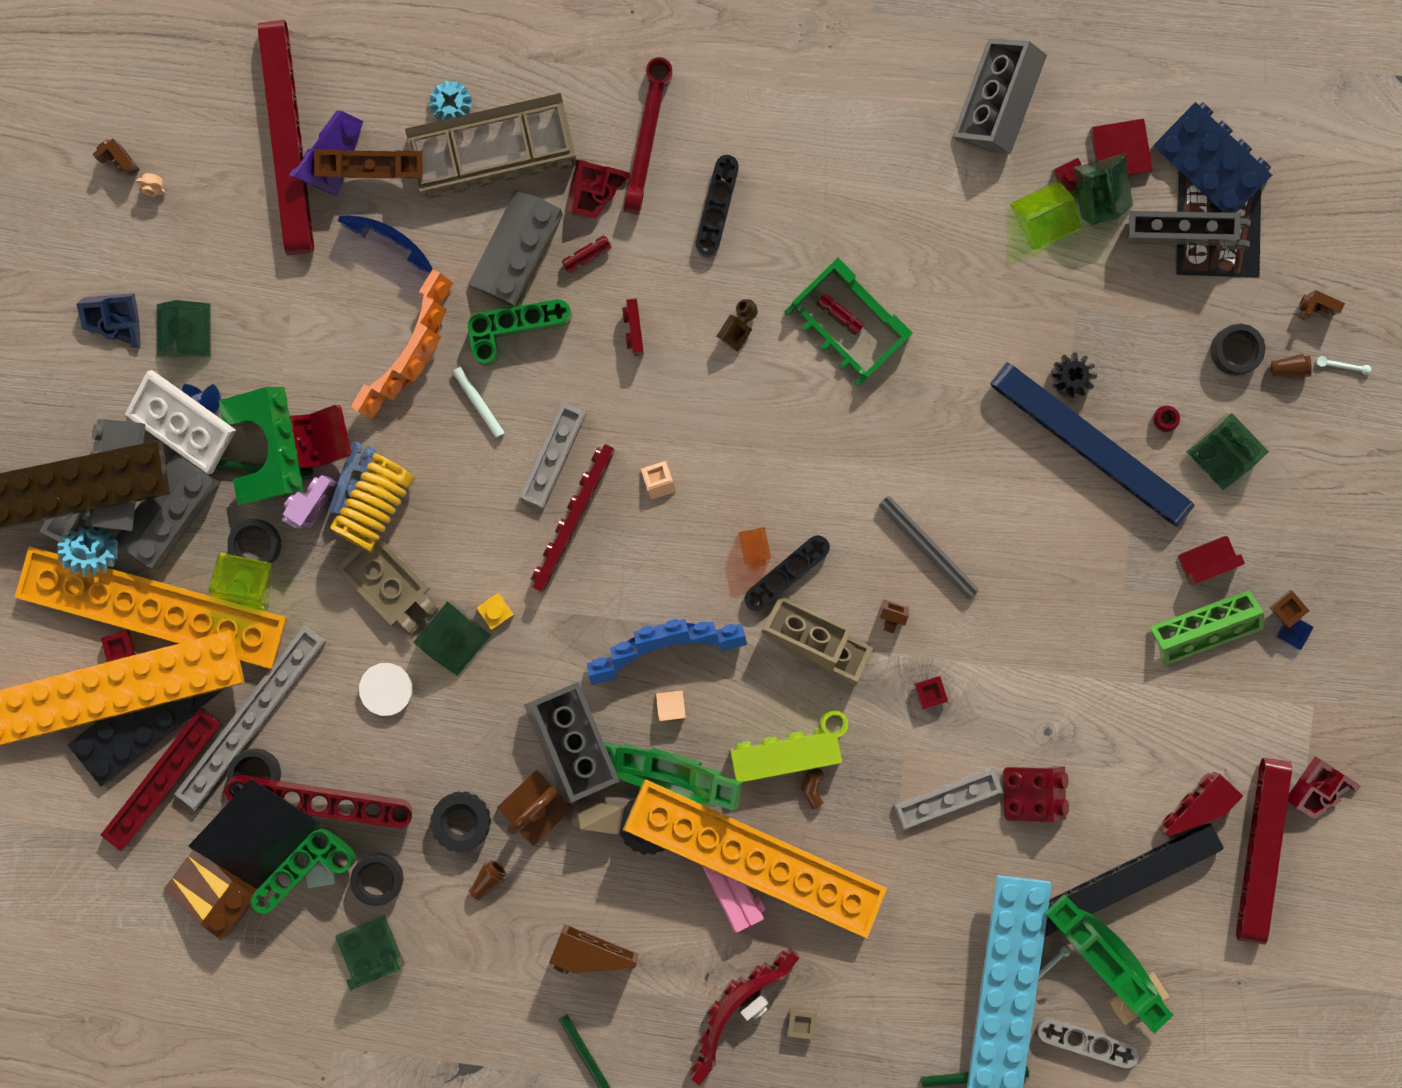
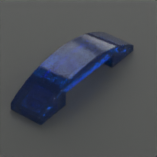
M339 216L337 221L342 226L365 238L369 230H372L411 252L407 261L414 267L427 274H430L432 269L434 270L432 264L418 246L395 228L366 217Z

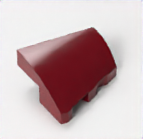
M576 160L565 212L596 219L602 212L605 203L614 197L615 191L621 183L629 178L630 172L583 160Z
M1315 756L1290 791L1288 802L1306 815L1316 819L1327 808L1340 803L1342 795L1351 789L1356 792L1361 785Z

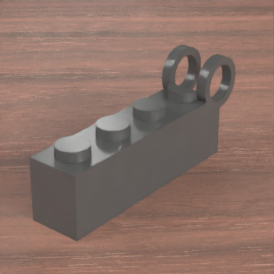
M1130 211L1128 244L1222 246V248L1230 250L1250 248V241L1240 240V229L1249 228L1251 220L1241 218V213Z

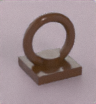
M537 770L497 807L511 822L507 828L508 834L515 835L520 831L533 846L573 809L569 803H564L557 789Z

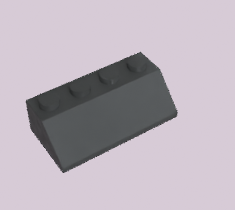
M988 39L953 138L990 152L1011 154L1047 54L1030 41Z
M515 190L468 285L511 307L517 306L563 215L561 208L536 196Z
M97 419V424H94L92 429V439L95 440L94 451H91L90 454L142 444L146 424ZM136 502L82 512V519L85 520L84 525L132 531Z
M177 452L166 465L170 495L142 500L134 512L132 531L121 530L115 538L131 555L151 569H160L221 483L210 474L207 475Z
M579 682L524 704L565 804L572 803L620 782Z

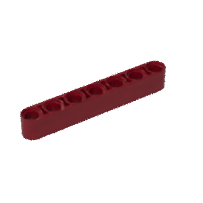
M1263 757L1259 764L1236 925L1237 941L1266 945L1269 938L1292 777V764L1290 761Z
M244 775L232 777L225 788V797L230 801L235 796L231 790L232 785L241 784L244 786L250 779H253L285 801H287L285 798L287 793H297L300 800L290 804L307 815L393 828H404L412 820V807L410 803L399 798ZM316 796H322L326 799L327 804L323 807H317L313 804L312 799ZM343 800H349L354 804V808L350 811H344L340 808L339 803ZM370 804H376L380 807L381 811L377 815H370L366 811V807ZM397 808H403L408 814L403 819H397L392 813Z

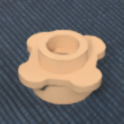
M146 173L142 175V178L136 180L139 190L147 196L155 197L157 194H165V190L162 189L163 179L155 174Z

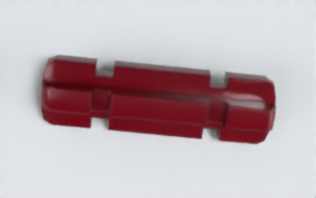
M601 236L595 240L596 243L593 244L591 242L574 252L573 257L569 255L564 258L562 264L566 271L572 273L578 269L577 266H584L599 257V253L603 252L604 254L609 251L612 246L608 238Z
M823 294L817 301L818 307L823 311L827 310V314L843 327L846 325L848 327L847 330L853 335H857L863 328V322L858 318L854 319L852 317L853 314L838 302L834 303L833 298L828 294Z

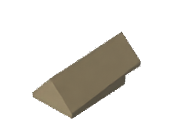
M779 596L761 631L763 634L854 685L857 684L873 647L850 637L851 628L782 596Z

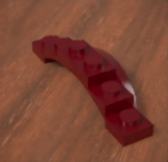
M791 947L786 952L782 950L773 961L775 964L774 968L764 962L761 967L756 965L748 976L751 979L747 982L741 976L736 981L732 979L723 990L725 996L720 1002L715 1000L706 1013L709 1015L707 1023L711 1028H707L698 1040L701 1043L699 1045V1052L704 1057L698 1056L690 1067L692 1070L691 1080L698 1086L716 1066L717 1044L722 1030L733 1012L742 1002L759 989L783 980L799 960V954Z

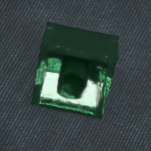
M447 601L413 643L434 661L458 676L492 635L452 601Z

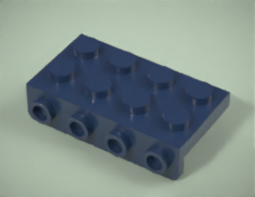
M1194 102L1153 147L1223 213H1236L1273 176L1269 172L1272 167L1261 157L1256 160L1249 153L1252 148L1243 139L1237 142L1230 135L1233 130L1224 121L1221 120L1217 123L1211 117L1214 112L1204 102L1200 105Z

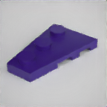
M336 110L320 132L319 139L311 149L306 151L303 155V161L297 169L294 168L289 176L326 193L338 196L344 178L315 177L314 149L354 150L363 121L346 112Z

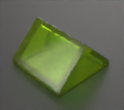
M1059 180L1010 204L1033 251L1082 228L1075 199Z
M219 552L208 592L214 598L267 611L269 608L272 563Z

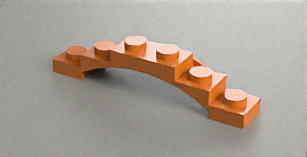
M432 269L419 291L423 295L419 319L413 335L400 357L376 382L369 387L364 384L351 405V408L372 420L380 410L384 399L387 397L394 401L401 389L416 381L435 353L441 338V322L447 312V309L441 306V303L453 285V282L441 273Z

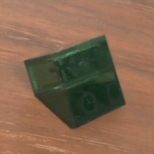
M1126 154L1073 167L1081 218L1093 226L1118 219L1133 206Z
M1233 413L1224 415L1186 453L1221 490H1224L1251 470L1269 451Z

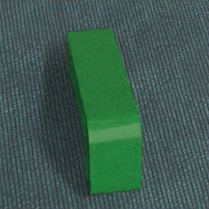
M556 299L472 315L468 321V332L473 357L483 366L493 365L497 361L499 353L496 338L567 325L572 319V311L569 304L564 300ZM558 307H561L563 311H567L562 314V319H558L556 315L548 316L550 321L546 322L543 309H547L548 314L556 313ZM532 311L540 313V320L535 324H530L526 321L527 315ZM505 316L514 318L513 325L508 329L502 328L500 325L501 319ZM480 320L488 323V327L483 333H477L474 330L475 324ZM482 347H491L492 355L488 359L479 358V351Z
M321 827L315 830L253 894L251 898L253 909L261 914L269 913L287 897L320 861L330 871L338 874L344 873L355 863V852L332 829ZM318 834L326 837V847H320L316 843V836ZM337 853H342L346 856L347 864L345 866H341L336 862L335 856ZM299 854L307 856L309 860L307 867L301 866L298 863ZM280 874H286L290 878L289 886H284L280 883ZM272 890L276 892L268 900L267 904L263 903L262 900L264 899L265 895L270 893Z

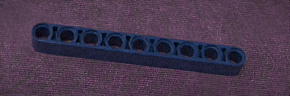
M1006 362L990 382L991 387L1172 525L1179 527L1194 508V503L1012 364Z

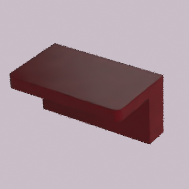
M1228 536L1220 537L1178 555L1189 584L1200 583L1245 564L1242 555L1235 554Z

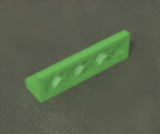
M1250 590L1150 627V631L1160 649V658L1165 666L1265 629L1264 612ZM1248 601L1252 607L1244 611L1235 609L1237 604ZM1217 611L1227 613L1225 618L1220 620L1210 618V616ZM1193 620L1201 622L1200 627L1195 629L1185 627L1187 622ZM1172 630L1176 634L1174 637L1163 640L1160 632Z

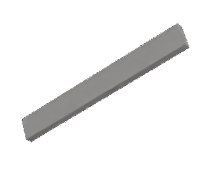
M303 625L274 663L273 668L260 681L174 793V796L194 811L200 807L226 773L233 758L243 751L325 644L326 640L307 625Z

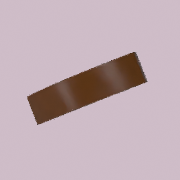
M314 149V176L373 179L423 178V151Z

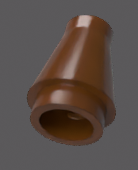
M1302 353L1271 361L1272 377L1280 376L1304 380L1305 377H1311V357L1304 356Z
M490 860L488 864L484 863L473 885L468 890L470 895L480 901L485 895L505 881L504 877L507 875L505 869L493 860Z

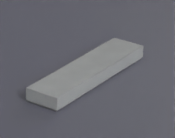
M561 402L519 499L544 509L586 416L585 411Z
M994 767L896 803L894 808L902 829L907 830L1004 792Z

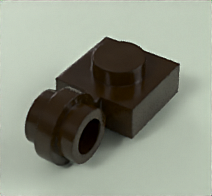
M743 299L736 305L738 318L730 314L716 336L737 352L752 331L746 325L747 322L753 320L758 314L756 303L750 299Z

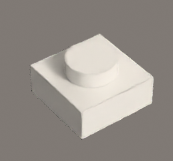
M761 990L740 1007V1013L747 1021L751 1017L757 1019L767 1010L765 1006L768 1004V1000Z

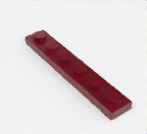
M604 444L602 449L597 447L591 459L595 464L590 472L585 471L579 483L582 489L578 496H572L567 506V509L571 510L567 519L561 518L555 530L558 536L554 544L549 542L543 553V557L546 560L542 568L537 566L531 577V580L534 581L533 588L544 592L615 452L613 447Z
M199 708L100 836L119 851H124L222 726V723L205 709Z

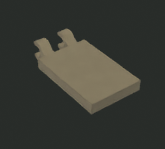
M381 537L379 541H374L372 553L358 547L336 570L391 626L399 622L409 633L413 634L420 625L407 612L416 603L431 615L439 608L426 595L431 588Z

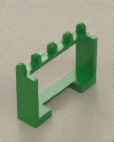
M837 257L792 301V304L784 313L788 316L796 310L807 321L801 330L805 333L812 326L826 340L819 348L824 351L831 345L844 359L838 368L842 371L849 364L861 376L855 382V385L859 387L913 332L895 314L891 316L855 280L856 275ZM832 272L899 339L867 371L800 305Z

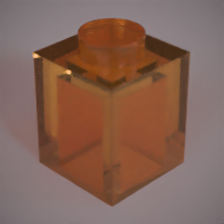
M765 527L738 532L744 564L750 563L751 568L765 566L766 560L771 559Z

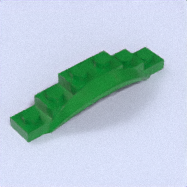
M603 741L620 780L640 787L644 780H648L702 805L720 806L733 811L739 807L742 782L721 776L722 772L703 767L700 761L656 748L645 750L629 744L618 746Z
M1066 895L1061 896L1044 912L1082 958L1151 1032L1155 1034L1174 1016L1163 1004L1157 988L1136 956L1102 921L1092 914L1078 909Z

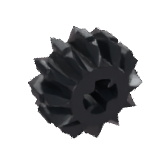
M1072 353L1070 359L1067 355L1061 356L1062 363L1055 362L1053 364L1054 368L1058 371L1050 373V377L1058 378V381L1054 382L1052 386L1053 388L1062 386L1059 392L1061 396L1069 390V397L1073 399L1076 397L1077 392L1082 397L1086 395L1085 388L1093 389L1094 385L1089 380L1096 379L1097 374L1089 373V370L1093 369L1095 365L1093 363L1088 366L1085 365L1088 359L1087 356H1083L1078 361L1077 353ZM1075 370L1078 372L1076 377H1079V379L1071 381L1069 379L1071 375H1068V372Z

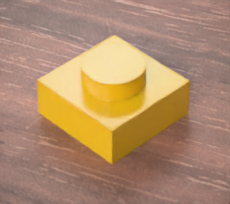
M497 593L477 607V610L491 630L514 615L500 593Z

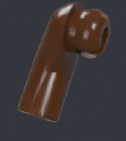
M819 768L809 770L805 774L801 786L802 792L812 809L824 803L817 792L820 781L824 779V773Z

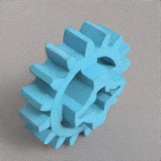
M79 526L78 532L70 529L69 537L62 535L61 543L57 545L58 561L62 562L63 569L71 567V574L73 575L78 571L81 572L82 577H85L87 572L97 576L98 570L106 573L107 565L113 567L115 565L114 559H118L117 540H113L112 533L105 535L104 528L95 531L94 526H90L89 530Z

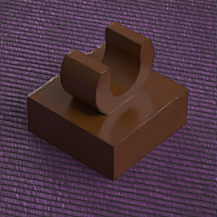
M1289 590L1269 607L1286 628L1292 627L1310 611L1292 590Z
M883 600L880 608V618L885 619L883 630L894 634L897 623L906 625L909 617V607Z

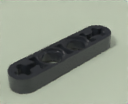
M723 155L715 163L696 238L697 252L703 257L714 256L720 247L739 170L738 161L731 155ZM726 161L731 162V167L735 168L734 171L729 170L727 175V181H732L731 184L723 180L716 181V177L722 179L723 169L719 166L725 165ZM716 187H725L728 191L727 198L724 200L715 199L713 191ZM711 212H717L721 215L722 221L717 226H711L707 223V215ZM703 228L711 232L719 231L718 235L713 233L711 243L715 247H710L708 251H705L704 246L700 244L701 241H706L708 232H702Z
M820 535L809 538L746 592L744 599L747 607L758 611L770 604L829 553L830 546L828 540ZM815 540L817 543L822 541L824 543L822 547L824 552L821 555L818 552L814 553L811 556L814 562L810 564L808 558L800 551L805 548L807 553L813 548L812 541ZM801 557L804 560L805 567L801 572L791 570L789 563L792 558ZM774 574L783 576L785 582L784 586L777 590L773 589L769 584V579ZM764 582L766 588L774 595L769 598L768 594H765L761 598L762 605H751L749 602L752 599L750 594L752 592L760 593L763 588L759 587V585Z

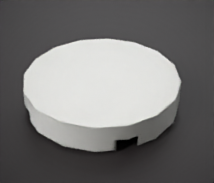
M379 663L370 667L363 674L359 684V696L363 705L370 712L380 716H389L402 711L409 704L413 695V683L408 673L401 666L393 663Z

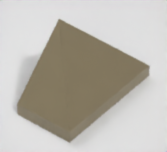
M581 798L574 801L570 823L581 830L619 835L624 808Z

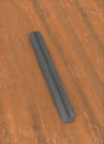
M887 496L880 502L879 507L966 598H972L979 591L978 587L890 496Z

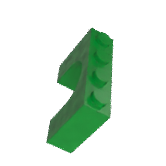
M264 387L219 400L221 416L224 422L230 426L256 423L263 429L268 441V456L264 466L254 474L233 479L237 505L257 504L290 496L291 494L294 495L297 492L303 493L302 478L285 387Z

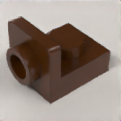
M114 138L100 143L96 148L97 151L92 154L102 164L110 159L120 172L125 170L132 175L139 170V167L123 146Z
M1315 290L1302 297L1298 305V309L1301 310L1298 317L1301 319L1308 318L1313 308H1316L1315 312L1322 316H1334L1341 313L1345 303Z

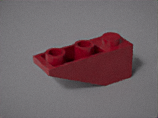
M1216 772L1212 774L1207 773L1198 782L1199 788L1193 794L1191 792L1188 793L1181 800L1180 805L1182 806L1175 813L1171 812L1163 819V826L1159 830L1167 836H1172L1226 816L1243 795L1221 774Z

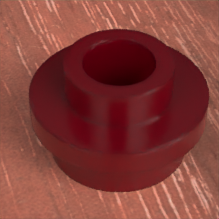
M1169 405L1159 407L1153 414L1155 427L1162 432L1173 431L1180 423L1179 412ZM1163 414H1167L1170 417L1168 424L1162 422Z

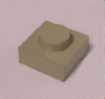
M790 1008L787 1037L814 1040L817 1011Z

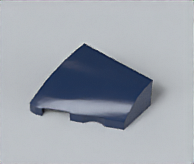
M135 293L86 297L76 304L83 330L91 333H100L105 338L113 341L115 339L131 344L130 347L139 348L141 346Z

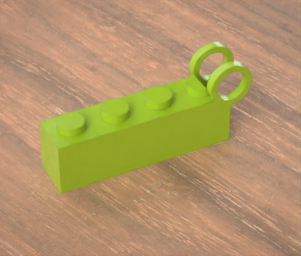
M828 710L821 717V727L814 728L813 734L804 735L803 731L788 733V738L777 740V736L762 738L761 744L751 745L750 741L736 743L735 749H730L736 780L745 782L842 763L838 737L843 736L848 729L847 717L838 710ZM832 715L840 716L843 721L841 729L837 732H830L826 728V720Z

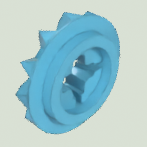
M444 81L442 84L436 85L432 94H430L429 106L433 115L441 121L469 114L472 99L469 91L457 81ZM444 94L450 98L453 96L457 97L454 100L458 108L457 110L450 105L444 107L446 103Z

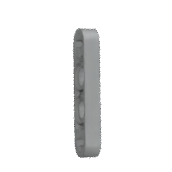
M1052 1017L1042 1018L1036 1026V1032L1040 1039L1056 1047L1122 1068H1132L1139 1060L1138 1050L1127 1041ZM1052 1024L1054 1030L1062 1033V1041L1059 1042V1035L1053 1033L1046 1037L1043 1028H1048ZM1074 1031L1081 1033L1082 1036L1081 1042L1076 1046L1070 1045L1067 1041L1068 1035ZM1097 1040L1107 1042V1049L1102 1054H1097L1093 1050V1045ZM1113 1048L1121 1052H1125L1128 1048L1132 1057L1126 1058L1123 1061L1119 1054L1113 1053Z

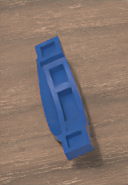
M672 619L665 624L654 627L645 626L638 631H634V637L627 642H621L614 647H610L612 657H601L587 663L590 683L594 685L617 679L616 672L627 663L650 651L666 646L703 643L718 645L721 648V652L745 646L747 641L742 623L737 625L729 624L718 630L715 629L714 621L694 624L686 623V619Z

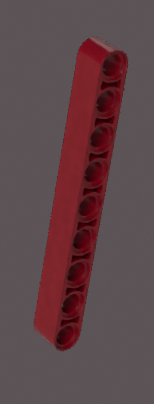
M285 19L258 23V36L284 250L287 256L314 253V238L307 184L289 176L294 168L297 169L304 159L289 30Z

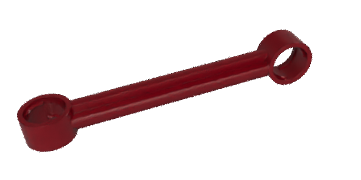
M663 57L651 59L646 66V77L649 86L630 182L625 197V213L640 215L644 188L664 87L671 82L673 76L671 63ZM657 64H661L667 67L669 74L664 80H655L650 76V69Z

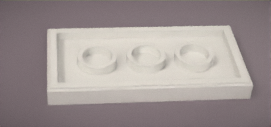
M153 370L147 371L125 413V416L133 422L145 423V430L207 475L214 472L236 429Z

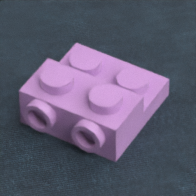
M321 475L319 479L315 477L307 489L310 492L309 494L297 492L295 495L291 494L283 506L286 510L283 513L284 517L282 520L294 528H311L334 494L338 482L324 475Z

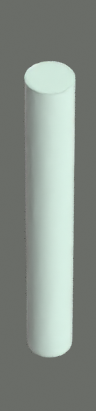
M462 368L455 369L452 374L495 438L497 439L505 432Z

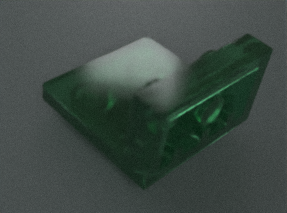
M385 915L335 936L351 975L346 980L350 990L401 970L405 965Z

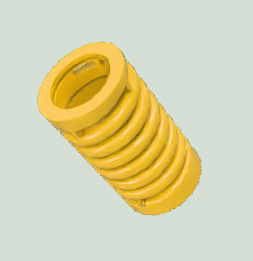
M376 453L372 456V462L366 466L368 472L361 474L362 481H358L355 484L356 490L351 491V499L345 501L346 507L340 509V516L334 519L329 528L342 538L370 553L374 549V541H379L380 535L369 527L379 532H384L386 529L385 525L374 518L387 524L391 521L390 516L379 509L391 515L396 512V508L384 500L396 506L401 504V499L387 490L405 497L407 494L406 490L397 486V484L410 488L416 479L413 474Z

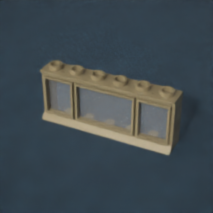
M561 93L405 129L410 151H423V178H418L417 183L420 194L423 197L427 196L428 199L443 196L442 192L453 190V193L464 192L469 189L468 186L479 184V187L490 186L495 183L494 180L505 178V181L516 180L520 178V174L528 172L531 175L542 174L546 172V168L554 166L557 169L568 168L572 166V162L577 160Z

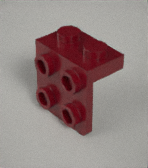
M332 405L311 414L290 415L299 470L319 468L350 457V442L340 405Z
M1065 766L1046 768L1006 767L1003 770L1005 819L1008 821L1050 823L1066 820L1069 812V802L1066 800V788L1068 787L1069 779L1068 774L1065 773Z

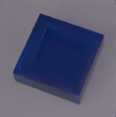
M1301 619L1290 628H1286L1282 624L1276 638L1298 650H1302L1314 627Z

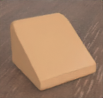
M666 461L641 469L652 500L676 492Z
M683 690L656 694L659 721L686 718Z

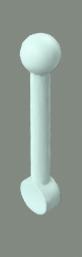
M1324 356L1316 359L1318 367L1328 365L1360 371L1363 375H1369L1372 371L1369 365L1356 366L1327 360Z
M1066 946L1061 947L1060 953L1039 971L1038 979L1062 957L1069 956L1070 949Z

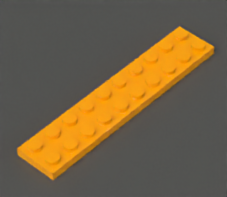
M33 546L28 548L14 597L176 643H184L231 630L235 634L240 660L270 669L273 668L276 662L288 617L109 567H107L106 573L98 570L97 576L87 572V575L82 577L80 571L73 575L71 574V567L63 569L62 562L58 561V553Z
M230 630L0 690V746L244 684L234 631Z
M648 780L643 781L623 828V831L863 938H868L887 888Z

